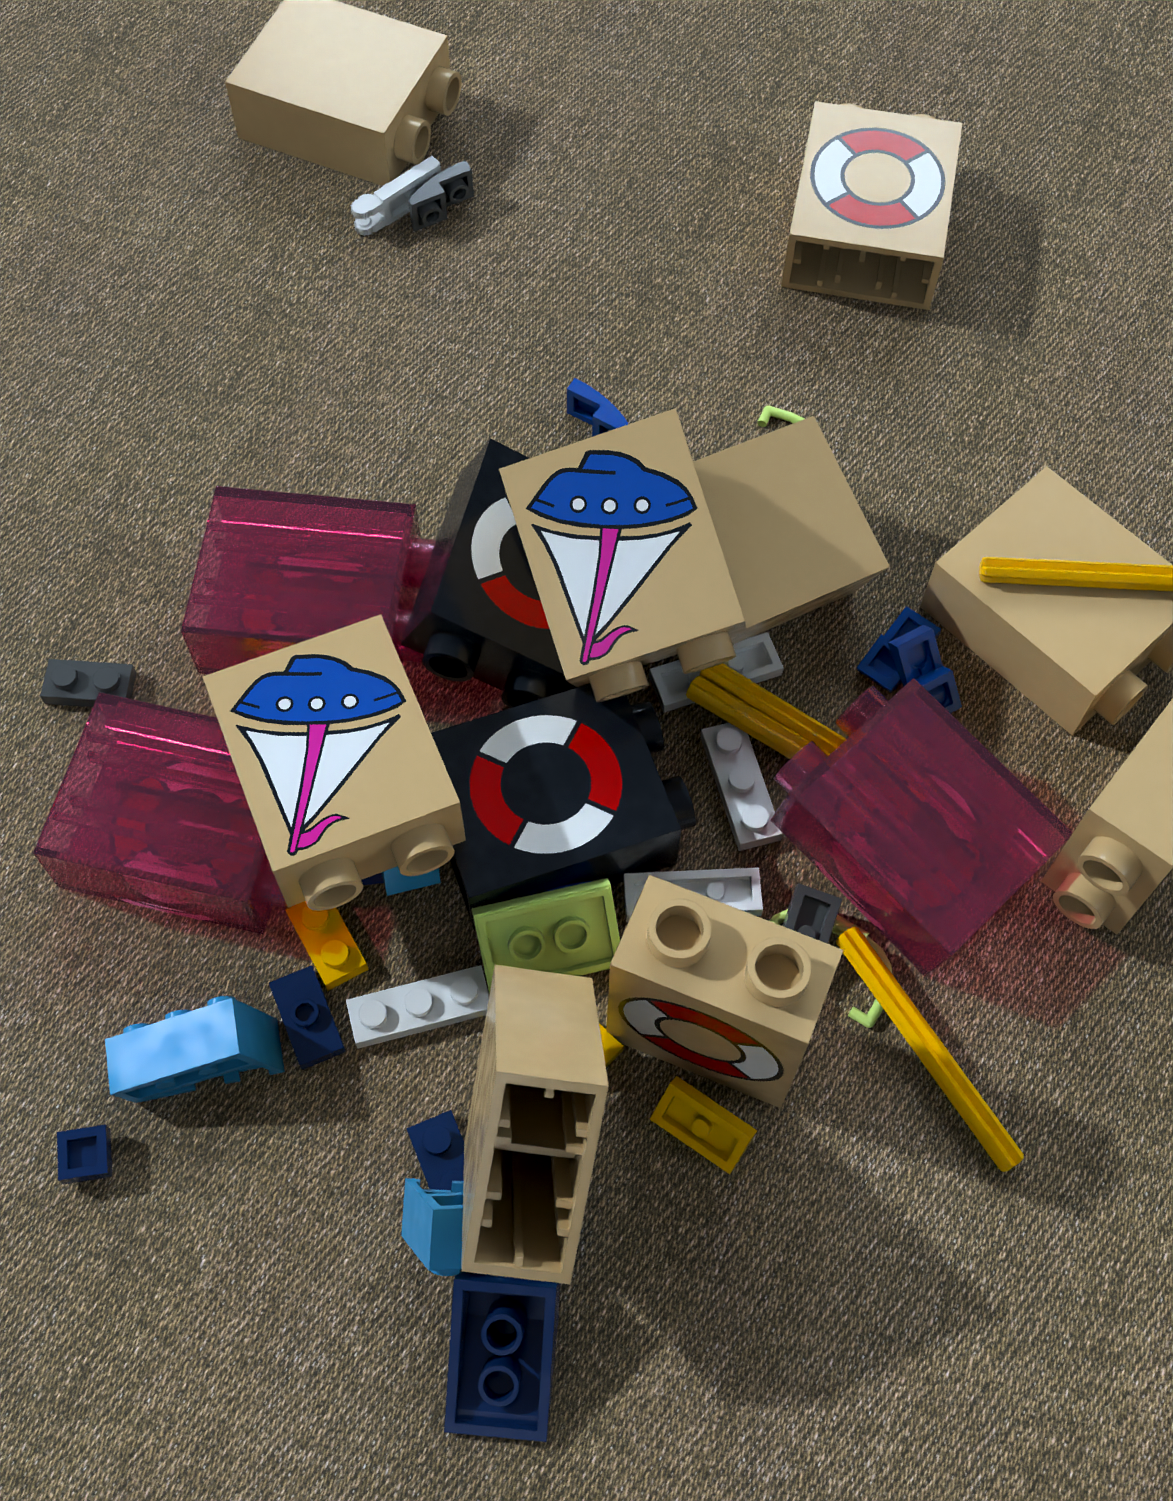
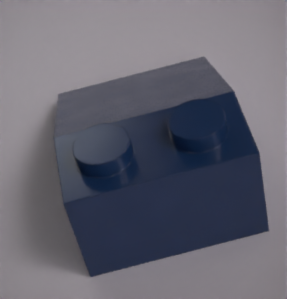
M462 1271L455 1275L453 1281L445 1433L547 1442L561 1283Z

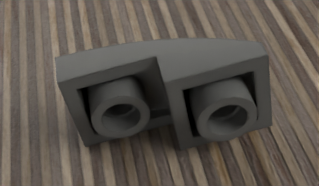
M466 160L433 176L410 197L408 202L411 227L414 232L448 219L446 207L474 197L472 169Z

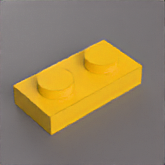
M306 901L285 910L327 991L369 970L364 957L337 908L315 911L309 909Z
M678 1076L671 1081L650 1117V1120L728 1174H731L758 1131Z

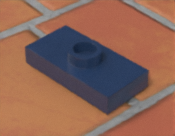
M312 965L269 982L302 1070L346 1052Z

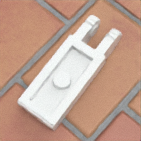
M430 156L423 162L414 165L396 179L384 184L374 194H363L357 200L355 199L351 205V212L356 217L354 227L357 234L369 236L409 213L408 200L425 182L441 172L440 162L433 156Z

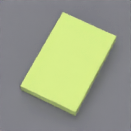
M608 878L471 908L489 995L495 965L582 976L610 969V963L620 943L612 889Z

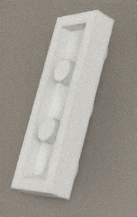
M768 632L734 644L733 648L736 657L724 662L725 665L755 683L781 676L784 669ZM679 660L649 670V678L663 713L695 703L687 698L686 693L690 683L696 676H699L700 671L684 674Z
M730 723L701 729L700 737L738 850L741 851L781 841L782 831L748 734Z
M759 867L624 873L626 922L630 920L649 874L752 915L762 916L763 903Z
M482 965L347 999L346 1003L357 1049L486 1016L489 993Z

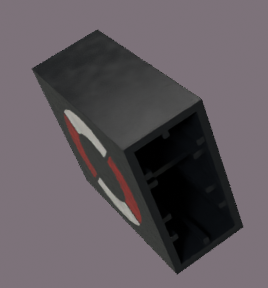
M490 438L458 478L400 644L423 654V665L436 676L458 682L468 681L473 677L502 690L501 699L507 707L513 708L578 687L566 681L499 471L500 468L529 459V457Z
M587 684L431 733L461 805L466 841L453 845L454 855L450 862L474 931L476 929L471 908L534 895L579 882L608 878L612 886L624 882V873L655 872L676 865L681 830L696 825L693 803L683 779L677 775L661 780L651 754L664 750V739L656 712L648 700L630 705L627 695L608 701L596 702L592 686Z

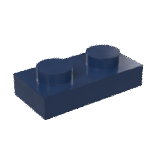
M451 1110L406 1128L429 1189L451 1190L452 1181L464 1180V1141Z

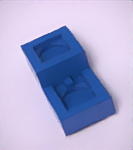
M574 378L567 388V413L592 425V437L628 425L624 416L607 398L589 385Z
M906 606L885 635H880L856 667V670L892 693L902 681L895 666L888 642L922 625L933 628L935 638L937 639L941 634V628Z
M922 625L888 642L902 684L923 724L929 725L962 708L953 671L942 664L933 628Z

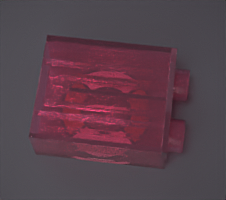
M216 486L181 628V633L198 673L211 674L380 614L402 665L403 661L422 663L423 654L400 644L413 609L416 588L420 589L436 543L435 539L421 538L416 504Z
M913 678L889 701L874 686L863 692L836 720L835 724L849 738L829 756L813 741L799 750L774 777V780L788 795L770 821L923 976H926L950 958L1070 838L1073 832Z
M99 692L33 854L59 888L264 934L272 907L276 906L285 909L291 907L287 906L271 869L218 719L216 717Z

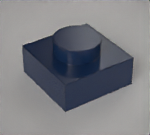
M107 1125L57 1132L58 1181L64 1185L112 1177L111 1129Z

